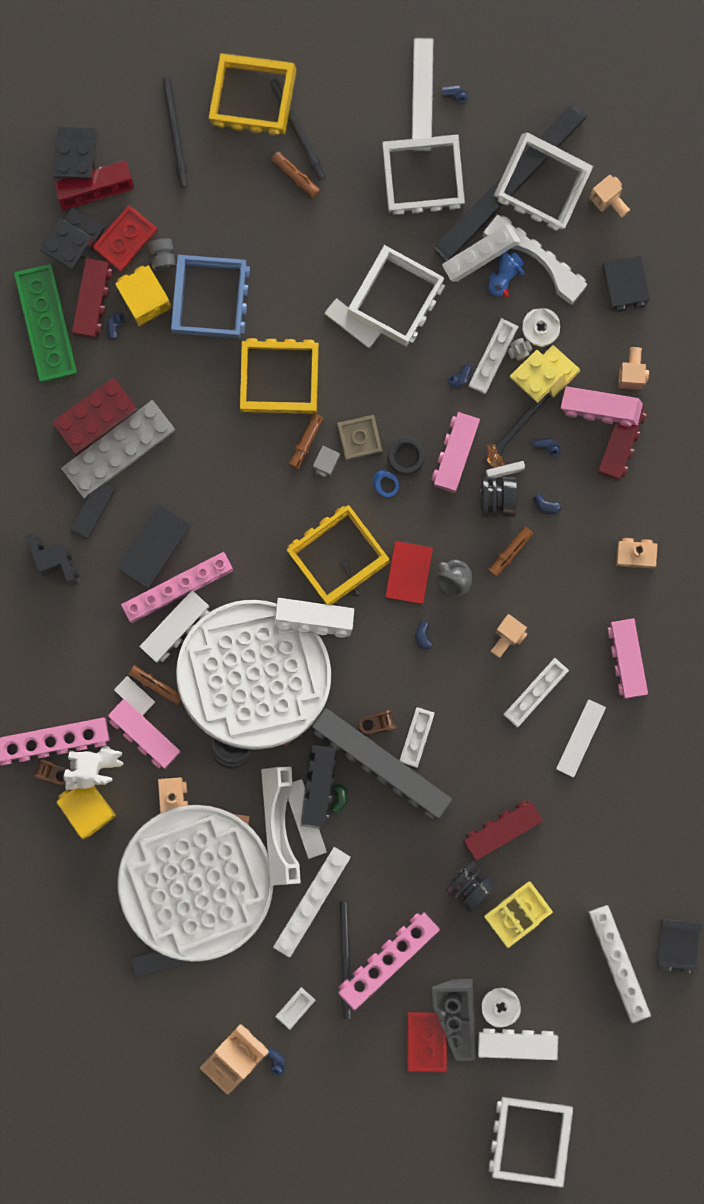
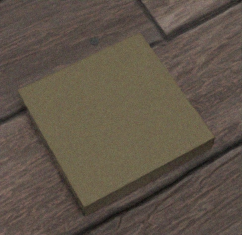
M374 415L337 423L345 461L383 452Z

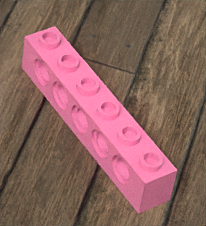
M222 552L121 605L129 621L134 623L181 599L192 590L196 591L234 570L227 556Z
M104 717L0 737V766L12 764L11 760L19 759V762L29 761L31 756L38 755V758L49 757V753L57 752V755L69 753L68 749L76 748V751L86 750L88 745L95 744V747L106 746V742L110 741L107 720ZM86 730H92L94 732V736L91 740H86L84 738V733ZM69 733H73L75 736V740L71 744L65 742V736ZM49 737H54L56 744L51 748L47 747L46 740ZM30 741H35L37 744L34 751H29L27 748V744ZM12 744L18 747V751L14 755H10L8 752V748Z
M417 913L409 921L412 924L409 927L405 928L403 926L396 933L398 937L393 942L389 939L381 947L383 951L379 955L374 953L367 960L369 964L365 968L360 966L353 973L355 977L350 982L346 980L339 986L340 991L338 994L353 1010L357 1009L440 930L425 913L421 915ZM413 928L420 930V938L415 939L411 936ZM399 941L406 943L407 949L405 952L398 951L397 943ZM386 954L390 955L393 959L392 964L389 966L385 965L382 961L383 956ZM370 968L378 970L379 974L376 979L369 977L368 971ZM361 981L364 984L362 992L355 991V982Z

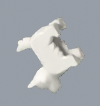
M102 746L98 753L70 751V770H65L64 774L65 782H67L65 785L66 790L87 789L95 784L105 785L112 781V778L98 775L101 768L122 766L123 762L117 760L122 753L111 750L108 746Z

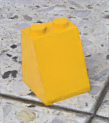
M149 265L137 268L134 274L130 276L124 275L115 283L138 326L172 309L168 297Z
M95 786L87 789L77 788L70 792L66 790L58 796L60 798L57 801L58 805L82 839H87L117 817Z

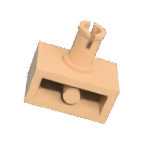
M609 175L592 189L590 199L601 212L611 205L622 218L630 211V208L619 198L622 184L618 178H613Z
M630 347L629 363H623L619 369L618 388L641 390L643 385H646V381L648 382L649 370H646V364H640L642 348Z
M622 538V541L617 543L616 566L650 569L656 567L657 544H654L653 540L634 542V539Z
M508 614L495 632L501 638L491 652L501 658L509 645L514 646L516 643L520 645L527 635L525 633L527 627Z
M183 778L158 779L161 813L188 805V801H184V793H187V783L183 782Z

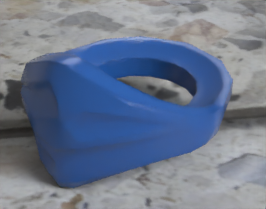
M385 470L378 471L373 478V487L381 496L391 497L398 491L399 482L393 473ZM385 476L391 478L395 484L394 490L390 493H385L381 489L380 481Z

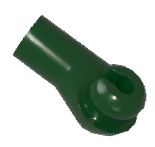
M340 784L336 785L333 789L337 801L330 808L336 814L348 802L347 789Z

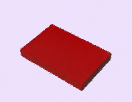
M128 205L92 246V249L122 272L158 229Z
M395 541L385 598L423 604L433 551L432 547Z
M408 1012L407 1072H446L447 1036L444 1029H442L437 1013Z

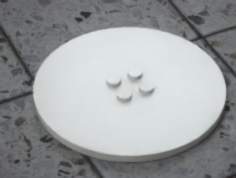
M244 600L216 608L194 625L182 644L176 671L181 701L193 721L204 732L222 743L244 749H266L285 744L305 732L315 722L325 706L331 685V666L326 647L316 632H299L297 629L282 630L274 626L276 603L261 600Z
M187 805L173 808L148 821L129 842L121 859L118 873L120 904L126 920L133 931L148 946L159 953L185 961L215 959L243 945L262 924L268 912L273 893V885L270 884L268 853L258 835L237 816L225 810L204 805Z

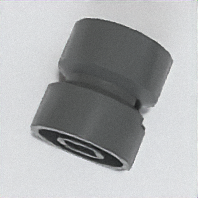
M158 239L148 243L149 254L153 256L151 258L153 271H165L176 267L175 256L171 254L174 251L172 239Z

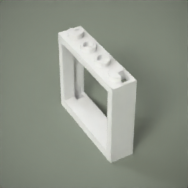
M528 132L523 133L494 196L499 198L498 202L504 205L511 204L515 206L514 209L522 214H525V212L531 214V218L538 222L545 221L551 229H564L593 166ZM526 144L579 171L558 220L504 193Z
M458 135L382 143L389 212H393V215L404 214V211L412 210V213H421L423 209L430 208L431 211H441L442 207H449L450 210L461 208L460 205H464ZM453 146L458 198L394 204L390 151Z
M384 245L350 304L347 314L407 347L409 342L413 343L418 333L415 331L418 326L422 327L427 319L425 316L427 310L431 311L436 303L434 300L436 294L440 295L445 287L443 285L444 277ZM387 259L434 285L406 336L358 310Z
M502 1097L501 1101H498L496 1113H500L499 1121H495L494 1132L497 1133L496 1141H492L491 1152H494V1160H490L489 1172H492V1177L563 1187L573 1108L565 1105ZM508 1105L563 1113L554 1179L499 1171Z

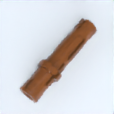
M277 152L272 157L271 161L311 198H314L319 193L320 189L309 180V177L306 174L303 175L280 152Z
M315 413L312 414L299 444L294 448L295 452L288 465H292L295 469H300L306 454L308 455L310 452V445L324 419L323 417Z
M524 526L503 553L498 554L497 560L488 568V571L493 576L498 577L501 571L512 563L513 557L534 533Z
M134 665L128 675L143 683L142 686L149 687L176 706L181 701L178 692L154 678L152 673L148 674L137 667V665Z

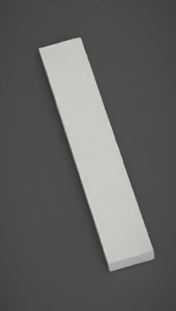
M414 39L412 139L431 137L433 39ZM421 148L412 150L431 151V148Z

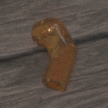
M496 444L487 445L488 463L494 468L504 466L505 461L497 454Z

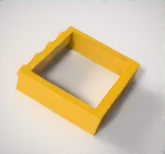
M221 53L209 114L211 124L219 126V128L228 126L238 131L243 129H250L254 133L265 131L274 136L275 134H285L297 70L295 64ZM226 67L286 75L278 123L217 114Z
M248 338L246 341H242L241 412L317 414L318 343H315L314 340H303V343L293 339H286L284 342H277L276 339H265V342H259L258 339ZM248 349L312 350L311 403L246 401Z
M349 505L338 508L334 516L324 518L320 521V526L304 533L305 537L299 541L298 539L294 540L287 549L288 554L326 605L334 604L390 563V559ZM349 516L379 558L326 595L297 553Z

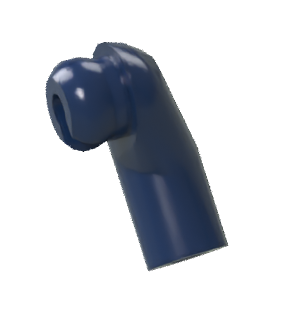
M460 86L442 87L443 97L453 96L460 103L467 102L468 94Z
M121 312L113 314L107 321L109 340L118 339L117 328L125 320V315Z
M463 364L460 374L451 375L448 378L450 386L457 388L466 384L472 366Z
M552 438L534 439L535 449L545 448L552 456L560 454L561 448Z
M541 493L533 498L543 513L553 515L561 510L560 503L546 502Z
M421 621L416 631L415 639L420 648L428 650L432 647V641L426 635L430 624Z
M270 1047L266 1056L272 1060L273 1075L280 1076L285 1071V1059Z

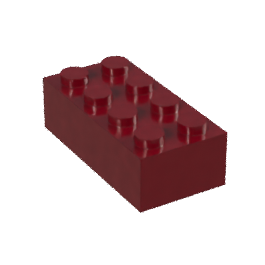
M113 377L52 423L76 456H78L138 410Z

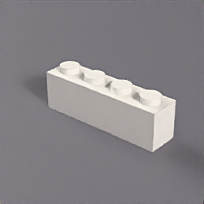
M504 225L446 261L442 266L450 280L458 282L521 242L513 227Z
M192 590L140 645V648L155 662L159 663L161 661L163 663L170 656L169 651L173 647L177 648L183 642L182 637L191 631L195 623L210 613L208 611L209 605Z
M278 598L274 626L282 630L297 629L299 632L312 631L319 635L334 634L340 638L350 637L353 627L354 608Z
M483 1029V1032H479V1057L557 1060L558 1036L553 1035V1031H542V1034H534L532 1030H522V1034L514 1033V1030L503 1029V1033H495V1029Z

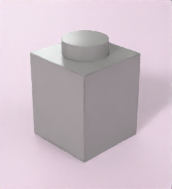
M322 446L313 465V469L316 470L315 473L322 477H326V475L331 477L340 458V453Z

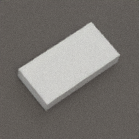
M524 461L486 470V477L489 480L492 477L497 478L522 472L525 469Z
M128 676L114 689L142 716L156 703Z
M301 987L275 1017L290 1030L316 1000Z

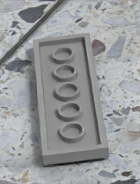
M151 400L61 469L82 497L86 499L93 491L110 481L176 430L155 402Z

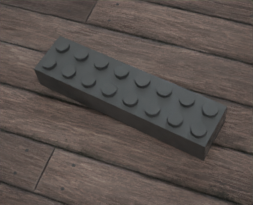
M327 708L313 725L314 734L321 740L328 739L332 748H336L338 752L340 749L346 752V758L353 763L357 760L362 764L361 768L368 774H371V772L375 773L378 776L377 780L385 786L389 783L394 787L392 789L393 792L400 797L403 794L409 798L408 802L415 808H418V806L422 807L425 810L424 814L432 820L435 817L439 819L452 801V798Z

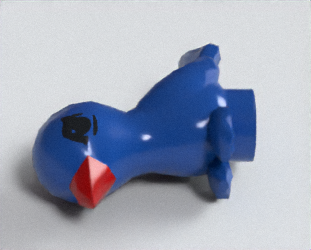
M506 252L500 255L499 274L496 275L492 272V276H489L488 289L491 295L509 297L508 283L510 279L517 273L524 275V271L521 268L524 263L515 252L511 255Z

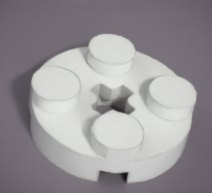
M545 308L530 311L525 316L522 326L525 339L538 347L552 344L560 332L558 316L553 311ZM538 323H539L540 325L543 324V323L546 325V326L544 327V328H545V331H544V332H543V331H540V332H539V331L537 330V328H538V327H537V324H538Z
M495 988L488 992L483 998L481 1005L482 1014L487 1022L496 1027H505L513 1024L518 1019L521 1011L520 1002L516 994L506 988ZM501 1002H504V1007L506 1008V1011H501L500 1013H498V1008L496 1007V1004H501Z

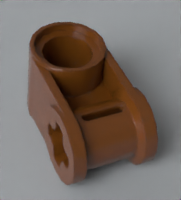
M392 710L362 718L358 725L359 731L364 735H370L396 729L397 727L394 725L391 715L393 713ZM370 721L373 725L372 730L365 731L362 723Z
M39 759L40 764L37 773L33 777L65 786L67 782H60L58 775L60 772H65L68 769Z

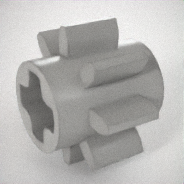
M523 338L511 342V348L508 349L511 359L516 357L517 362L530 356L529 351H532L529 341L524 342Z

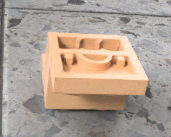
M240 1024L200 1069L228 1095L269 1051Z

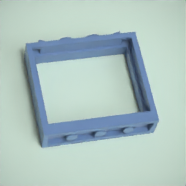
M178 255L171 326L172 333L240 338L241 333L245 331V322H242V314L246 315L247 303H243L244 296L248 295V285L245 284V278L249 277L250 266H247L246 260ZM186 265L240 269L235 331L181 326Z

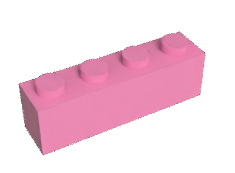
M566 386L561 409L569 417L576 418L578 415L584 416V419L594 421L596 418L602 419V422L613 424L614 421L620 422V425L631 427V424L638 425L643 403L639 398Z
M458 412L457 417H452L450 427L453 429L451 435H446L444 445H447L445 453H440L438 463H441L439 471L435 470L432 481H435L434 487L456 493L480 419Z
M635 619L611 622L607 630L609 639H613L614 646H611L612 657H616L617 661L614 669L616 677L619 676L621 683L618 684L619 695H623V699L648 695Z
M125 699L108 715L111 719L109 723L116 729L120 727L125 732L123 736L131 743L134 740L139 745L137 749L145 756L149 754L153 758L151 762L159 769L161 767L166 769L181 753L177 747Z

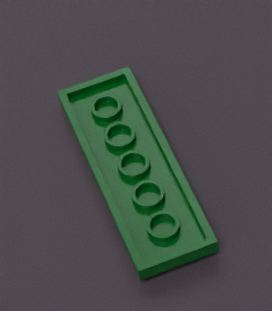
M48 264L14 272L40 383L76 375V365L52 265Z

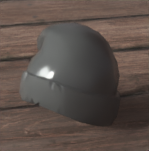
M451 560L447 563L441 562L438 565L440 572L436 575V581L440 589L448 596L460 597L470 590L472 572L466 563L461 560Z

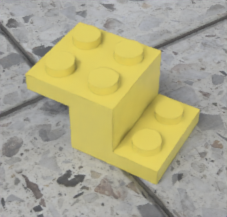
M552 345L543 355L536 350L510 375V378L538 403L547 393L554 398L580 373V369Z
M528 881L484 917L507 948H509L538 926L553 911L532 883Z

